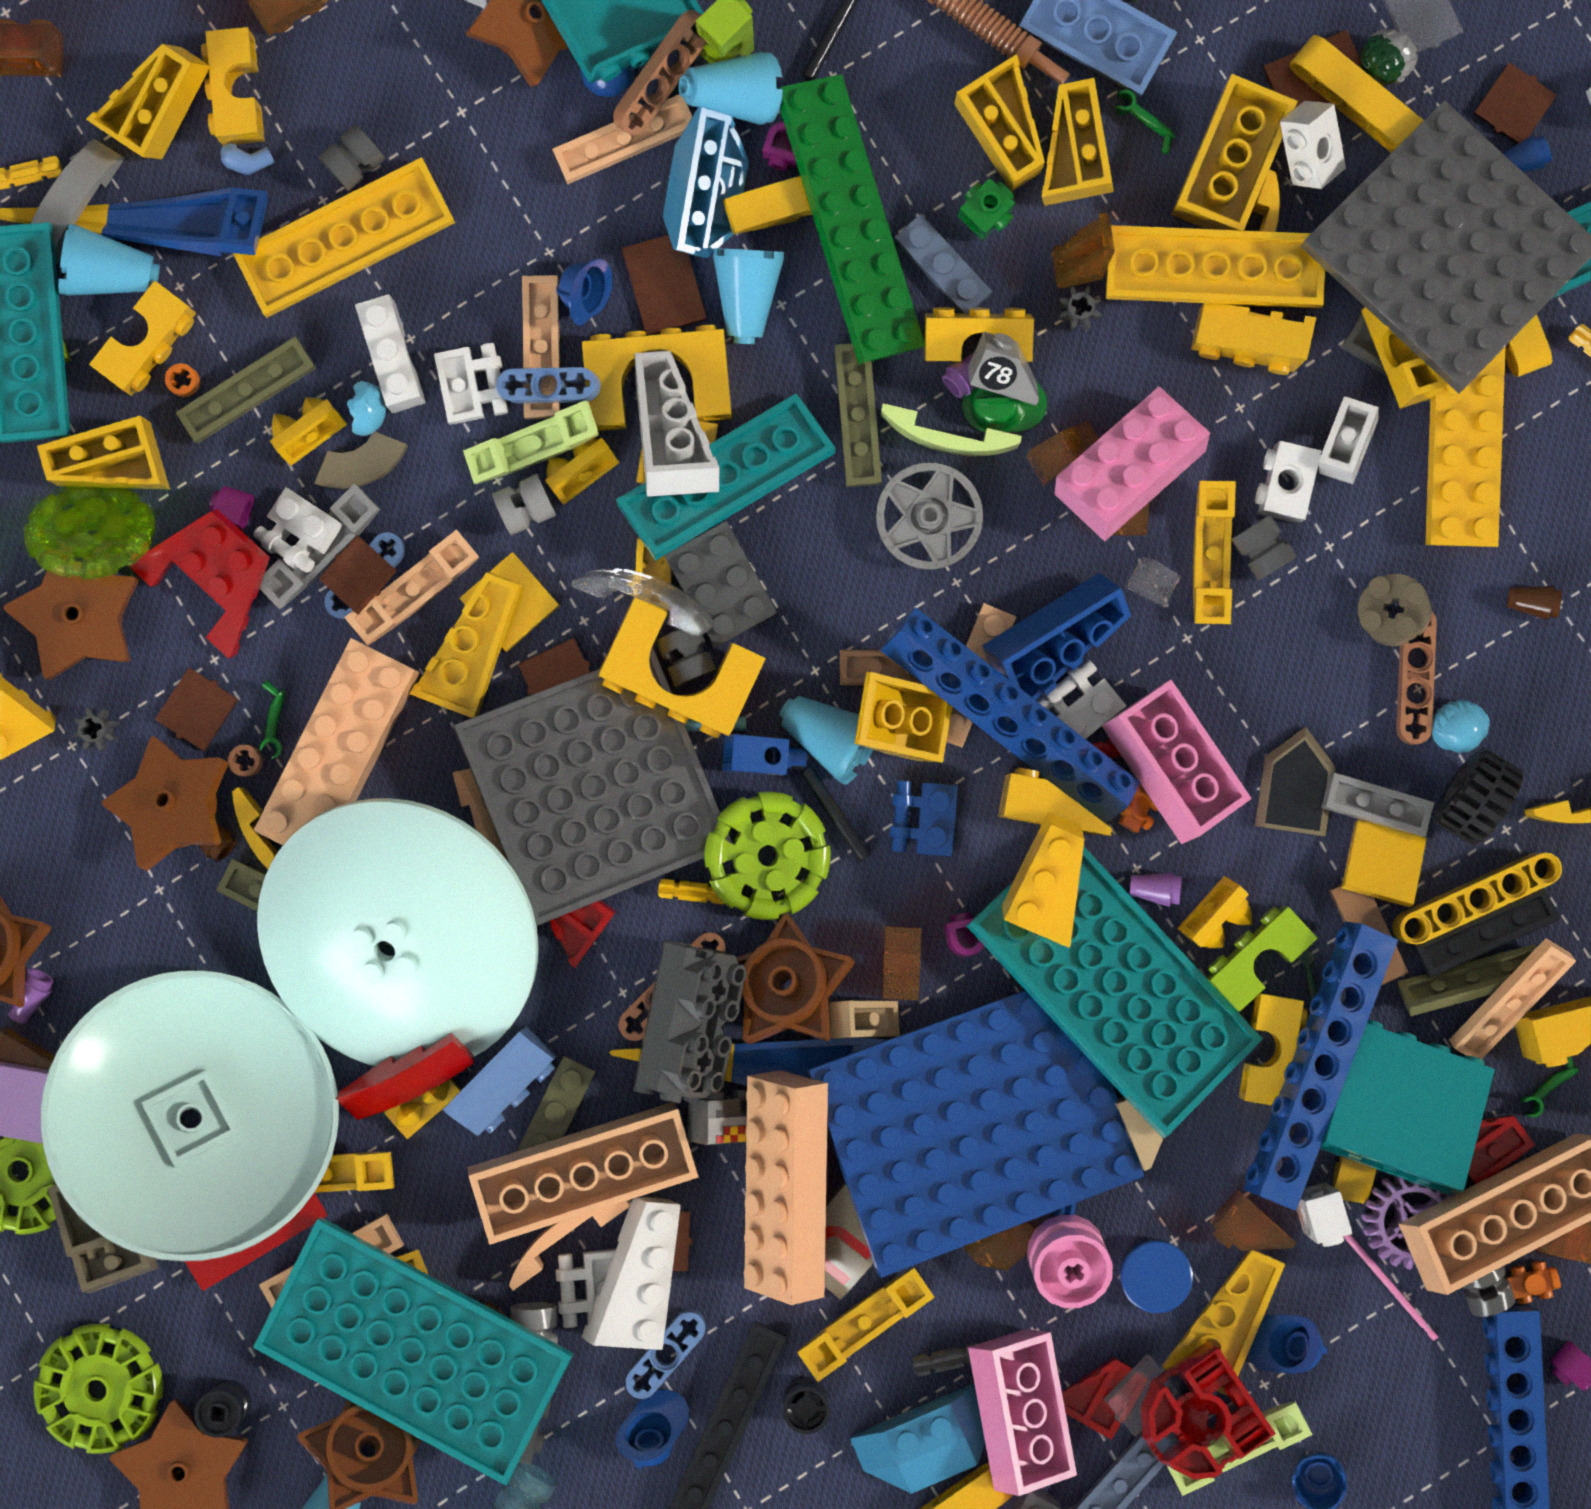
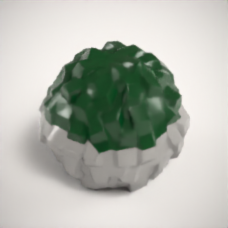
M1395 29L1379 30L1369 37L1364 48L1361 50L1362 55L1359 58L1361 62L1360 67L1382 86L1393 83L1400 84L1415 69L1418 60L1416 46L1407 34L1395 31Z

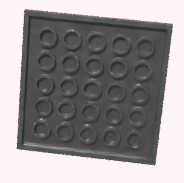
M1444 100L1304 240L1300 247L1459 394L1591 258V234Z
M653 648L650 651L649 657L651 673L658 685L671 693ZM600 669L453 726L505 857L527 893L533 909L536 926L703 859L707 836L709 832H713L718 823L716 818L720 815L719 808L684 723L668 716L669 708L656 703L654 709L635 701L634 699L637 694L626 688L620 694L603 686L604 678L598 676ZM728 833L725 840L733 844Z

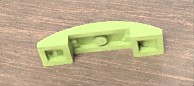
M585 400L554 413L555 416L500 439L492 438L463 450L474 484L493 480L541 463L598 436L599 432L588 401Z
M888 404L882 405L880 415L887 424L906 438L927 448L954 455L988 456L1005 453L1017 449L1022 438L1019 435L987 428L983 441H978L915 426L917 411Z
M1296 1401L1261 1411L1276 1434L1242 1459H1236L1232 1463L1228 1462L1224 1465L1225 1468L1222 1471L1225 1472L1276 1447L1282 1450L1312 1436V1432ZM1221 1438L1217 1441L1213 1439L1209 1442L1210 1446H1207L1215 1460L1228 1451ZM1168 1467L1182 1496L1215 1481V1478L1192 1479Z

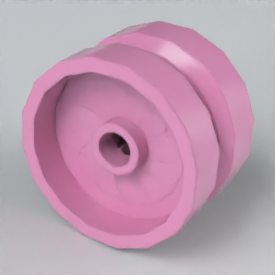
M1058 1215L1045 1220L1034 1230L1028 1242L1027 1259L1039 1292L1050 1303L1063 1308H1081L1094 1303L1106 1292L1112 1280L1113 1264L1100 1231L1089 1220L1077 1215Z

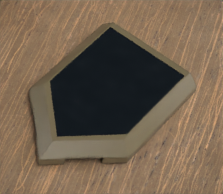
M1306 726L1264 756L1255 827L1326 837L1329 810L1323 809L1321 806L1329 775L1335 773V765Z

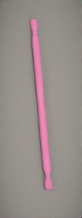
M1351 1234L1343 1236L1419 1326L1424 1328L1432 1341L1438 1338L1437 1334L1427 1326L1425 1320Z

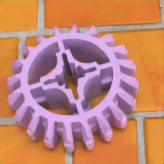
M1394 1176L1395 1184H1392L1389 1179L1383 1178L1381 1182L1385 1190L1381 1191L1373 1187L1371 1192L1377 1196L1375 1202L1368 1199L1364 1201V1205L1372 1209V1212L1361 1214V1219L1372 1224L1364 1227L1362 1231L1366 1236H1373L1369 1240L1368 1245L1372 1249L1379 1248L1377 1255L1384 1260L1390 1256V1264L1395 1267L1403 1260L1404 1267L1411 1270L1414 1266V1260L1409 1248L1398 1247L1391 1243V1240L1395 1237H1404L1399 1223L1408 1219L1405 1210L1416 1215L1452 1196ZM1409 1192L1424 1193L1430 1198V1201L1425 1204L1420 1202L1410 1206L1401 1195ZM1392 1204L1394 1217L1386 1224L1387 1228L1385 1229V1214L1389 1205Z

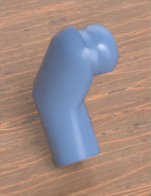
M228 143L220 151L222 163L228 169L243 175L253 174L275 163L267 146L249 154L238 149L237 145Z

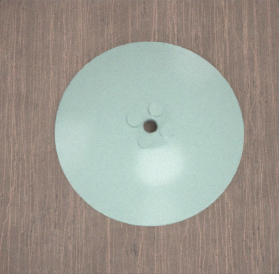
M392 798L366 799L339 805L316 816L295 832L275 856L263 881L257 911V930L260 950L269 977L291 1013L310 1028L318 1039L352 1059L372 1066H377L390 1056L397 1061L418 1046L422 1045L427 1050L450 1033L476 1056L498 1041L511 1027L530 995L538 964V935L533 909L527 893L517 874L497 848L477 830L447 812L429 805ZM379 942H389L395 949V955L387 956L383 954L379 949Z
M177 971L155 975L121 988L94 1006L79 1020L59 1048L49 1069L41 1104V1134L46 1160L54 1181L67 1203L85 1223L107 1240L129 1251L161 1260L184 1262L221 1258L243 1251L276 1233L305 1206L317 1189L329 1165L337 1138L339 1104L338 1100L335 1099L338 1096L336 1081L329 1059L315 1033L291 1013L283 1000L272 992L242 978L218 972ZM188 1109L196 1110L201 1116V1123L195 1128L184 1127L180 1122L182 1112Z

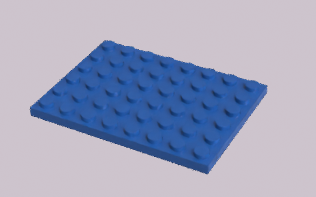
M1026 990L807 1069L809 1078L828 1083L827 1131L878 1277L881 1278L1144 1177L1137 1153L1126 1132L1120 1112L1115 1105L1118 1099L1112 1083Z

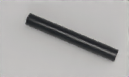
M858 0L841 1L802 73L806 80L816 79Z
M813 766L801 773L859 863L871 855Z

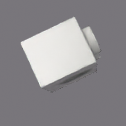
M1304 101L1280 120L1292 185L1322 189L1346 169L1334 104Z
M1344 396L1319 459V474L1350 484L1354 483L1378 422L1379 407Z
M1279 441L1273 446V449L1268 448L1263 462V469L1268 470L1265 484H1259L1255 496V504L1260 505L1258 514L1263 516L1271 515L1273 518L1297 524L1306 520L1322 451L1284 441ZM1280 473H1286L1293 478L1294 487L1292 490H1284L1280 487L1278 483Z
M1326 1182L1304 1189L1297 1207V1213L1305 1235L1317 1244L1322 1243L1324 1247L1342 1243L1344 1241L1343 1236L1353 1234L1339 1190Z

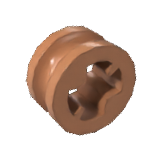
M239 745L230 752L228 765L236 775L250 777L261 770L263 756L256 747ZM243 751H249V757L254 758V765H248L249 770L243 771V765L237 763L238 756H244Z

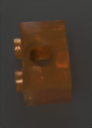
M884 925L881 997L883 999L919 1000L921 927Z

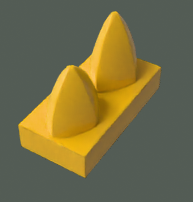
M306 397L303 403L302 417L297 421L283 414L273 415V439L270 442L282 458L292 466L345 427L347 423L328 399L322 400Z
M594 437L573 448L575 458L571 461L558 457L548 460L547 479L545 481L563 505L620 463L602 437L600 439Z
M1223 876L1177 929L1200 947H1224L1225 935L1222 924L1225 921L1236 925H1252L1251 908L1246 899L1249 894L1240 885Z
M451 1078L426 1093L385 1111L384 1114L405 1138L409 1139L448 1105L462 1089Z

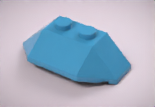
M703 107L698 108L674 147L663 211V219L673 250L708 258L713 253L714 248L720 247L733 235L723 200L744 193L749 160L741 139L734 128L735 123L732 116Z
M970 1384L850 1436L864 1472L912 1494L977 1466L985 1445V1438L975 1384Z

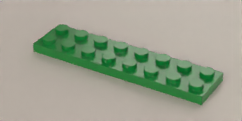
M842 74L779 87L778 89H783L780 105L781 115L858 364L873 362L925 347Z

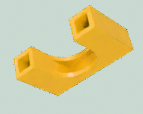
M701 325L695 328V332L682 333L681 328H666L660 330V335L646 336L645 331H632L625 333V338L611 339L609 334H597L590 336V341H582L584 368L594 372L599 377L601 383L598 396L588 402L598 431L627 429L624 384L628 373L635 366V353L671 351L673 358L688 370L693 381L694 403L698 421L731 420L732 413L724 329L717 330L716 325ZM585 379L586 387H590V382Z
M633 597L598 673V676L604 678L602 685L620 694L626 688L637 694L634 699L635 701L654 709L656 703L669 708L667 715L686 724L689 718L702 724L699 729L700 731L719 739L721 733L730 736L766 658L731 642L715 677L708 686L699 692L689 695L670 693L660 687L655 681L649 664L651 648L668 612Z

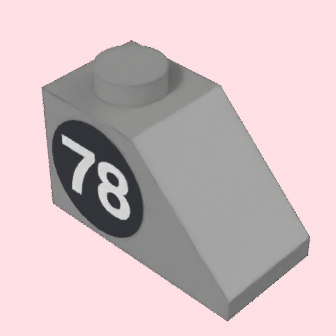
M984 331L968 366L970 385L1037 405L1039 401L1037 382L1018 342L1002 333L991 334Z

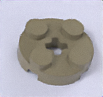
M1389 574L1373 578L1361 594L1358 602V617L1361 626L1374 641L1386 646H1402L1409 643L1408 641L1414 639L1417 635L1420 636L1428 627L1432 614V606L1424 587L1415 579L1402 574ZM1393 602H1399V606L1404 608L1403 614L1397 613L1395 619L1389 618V612L1385 610L1386 607L1392 605Z

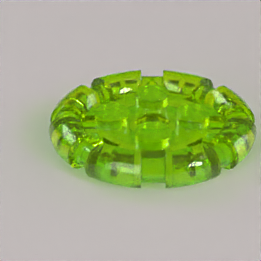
M66 486L62 488V493L56 496L49 494L43 498L28 516L30 523L24 526L26 549L32 558H37L39 566L61 577L70 578L71 575L81 576L83 580L111 576L117 574L119 568L125 565L130 567L135 564L151 546L152 540L150 537L155 534L156 523L148 503L141 502L139 500L141 496L128 488ZM70 504L73 506L66 511L62 509ZM128 510L131 511L130 514L123 516ZM90 530L98 531L96 534L93 535L85 533ZM75 557L83 558L82 562H76Z

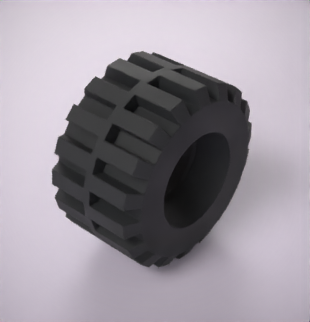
M1486 747L1481 748L1465 761L1447 786L1437 805L1434 821L1470 845H1477L1495 830L1509 811L1520 791L1523 771Z

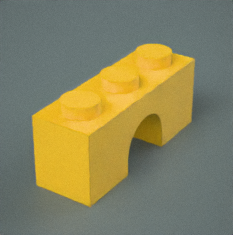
M248 27L205 31L206 43L201 45L203 62L210 66V78L205 79V92L207 99L212 100L213 113L208 114V126L211 135H215L223 146L228 143L265 142L262 107L255 97L237 98L232 95V86L239 76L248 73H258L255 37Z
M155 280L133 307L147 321L148 333L146 338L136 346H125L110 337L89 364L130 396L135 391L140 392L145 388L151 378L149 373L157 363L162 364L172 352L171 345L179 335L184 336L191 329L194 323L193 317L196 314L188 305Z
M950 307L933 308V313H925V360L961 361L964 341L972 334L985 331L991 334L1002 333L1008 335L1018 342L1026 361L1033 362L1034 318L1031 314H1025L1026 309L1005 308L1004 314H990L989 308L981 307L969 308V314L954 313V308Z
M1366 307L1361 311L1400 409L1431 399L1447 386L1446 382Z
M1259 993L1254 998L1250 1026L1255 1030L1267 1031L1274 1039L1275 1051L1273 1056L1265 1063L1252 1064L1244 1062L1239 1091L1240 1099L1272 1105L1275 1098L1279 1096L1285 1081V1069L1292 1062L1298 1047L1297 1038L1299 1030L1306 1026L1308 1011L1307 1008H1303L1304 1001Z

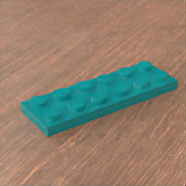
M50 222L0 226V443L66 438L71 436L53 225Z
M796 393L709 444L711 453L716 458L720 467L719 492L647 497L645 482L616 499L617 506L656 561L835 454V446Z

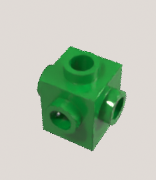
M990 178L983 185L977 182L964 196L967 202L960 208L958 217L984 241L994 229L1001 232L1012 221L1014 216L1011 212L1015 205L1012 198L1014 196L1001 182L996 184Z

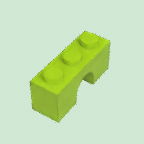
M717 0L696 20L697 33L707 42L700 51V55L708 63L749 55L754 51L753 17L751 15L753 11L745 0Z
M1273 906L1260 918L1259 921L1262 925L1253 933L1248 930L1242 934L1233 944L1236 949L1227 958L1221 955L1208 967L1211 973L1206 978L1239 1012L1266 988L1254 973V961L1261 952L1273 949L1285 961L1292 963L1318 939L1287 906H1281L1279 909Z

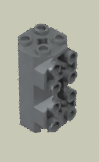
M663 940L634 1080V1091L654 1095L655 1091L660 1093V1099L681 1103L683 1096L684 1101L698 1104L699 1100L706 1099L712 1092L718 1093L723 1088L729 1053L732 1049V1041L730 1037L723 1034L721 1027L726 1021L732 1022L738 1016L743 985L747 975L745 967L738 964L734 954L706 947L691 946V944Z

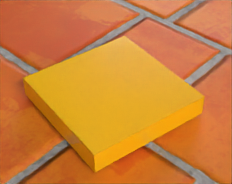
M513 552L490 571L523 584L502 644V648L506 652L560 607ZM481 580L459 598L465 605Z
M1358 819L1353 828L1341 889L1406 907L1413 906L1427 838Z

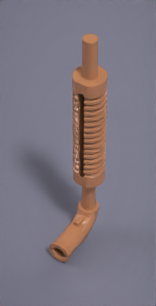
M926 0L932 5L936 4L938 9L942 7L941 11L943 13L947 11V16L953 15L952 19H958L959 24L964 23L963 27H969V31H974V35L980 34L981 40L985 38V43L991 42L990 46H996L997 51L1002 50L1001 54H1007L1008 59L1017 54L1019 67L1023 70L1031 63L1060 85L1064 84L1070 76V73L1039 52L1042 42L1032 35L1027 36L1026 31L1021 32L1022 28H1016L1015 23L1010 25L1011 20L1007 19L1005 21L1004 15L1000 16L998 11L994 13V8L989 9L988 4L983 5V0Z

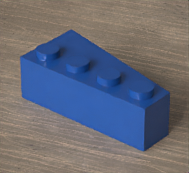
M1098 573L988 641L982 647L989 664L1034 700H1037L1043 693L1049 695L1057 687L1055 682L1069 668L1074 671L1083 662L1084 654L1093 646L1099 647L1131 616L1121 587L1101 573Z

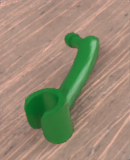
M1128 89L1120 91L1117 97L1127 99L1130 105L1127 107L1116 106L1115 111L1117 114L1128 115L1131 113L1154 132L1164 137L1161 152L1168 155L1171 150V138H1175L1174 132L1163 122L1136 103V96L1132 91Z
M265 681L262 685L263 689L269 691L275 698L268 712L265 740L259 743L258 751L266 743L273 744L275 753L270 757V760L280 755L282 749L280 742L276 739L279 715L285 699V690L281 689L279 691L269 681Z
M1572 1056L1567 1057L1568 1068L1552 1075L1533 1095H1524L1520 1098V1102H1528L1530 1100L1534 1102V1109L1530 1112H1525L1523 1115L1531 1118L1540 1116L1544 1109L1542 1100L1556 1087L1579 1071V1066L1574 1065Z

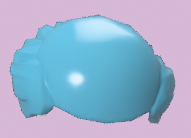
M360 381L353 386L355 396L353 399L348 400L347 406L354 418L352 432L356 435L366 436L373 434L381 427L385 419L386 405L380 387L369 382Z
M1463 699L1449 701L1447 704H1443L1442 708H1438L1433 715L1432 736L1435 743L1444 750H1451L1457 753L1470 752L1478 747L1488 734L1490 720L1484 710L1477 704Z

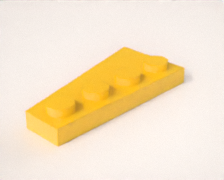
M486 572L464 606L456 624L450 628L442 646L436 655L431 658L423 676L414 685L409 694L470 718L479 716L523 584L491 572Z
M1250 1248L1164 1361L1162 1367L1167 1370L1202 1344L1209 1341L1221 1350L1237 1376H1239L1285 1267V1263ZM1223 1387L1216 1390L1217 1392L1227 1396Z

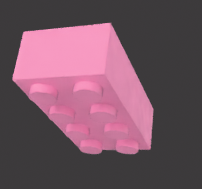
M1157 387L1057 475L1055 495L1102 540L1106 541L1206 452L1210 432L1161 387Z
M1172 680L1155 688L1102 725V728L1136 778L1141 782L1140 784L1181 844L1201 836L1252 799Z
M1024 1329L968 1347L994 1491L1021 1496L1077 1476L1051 1332Z

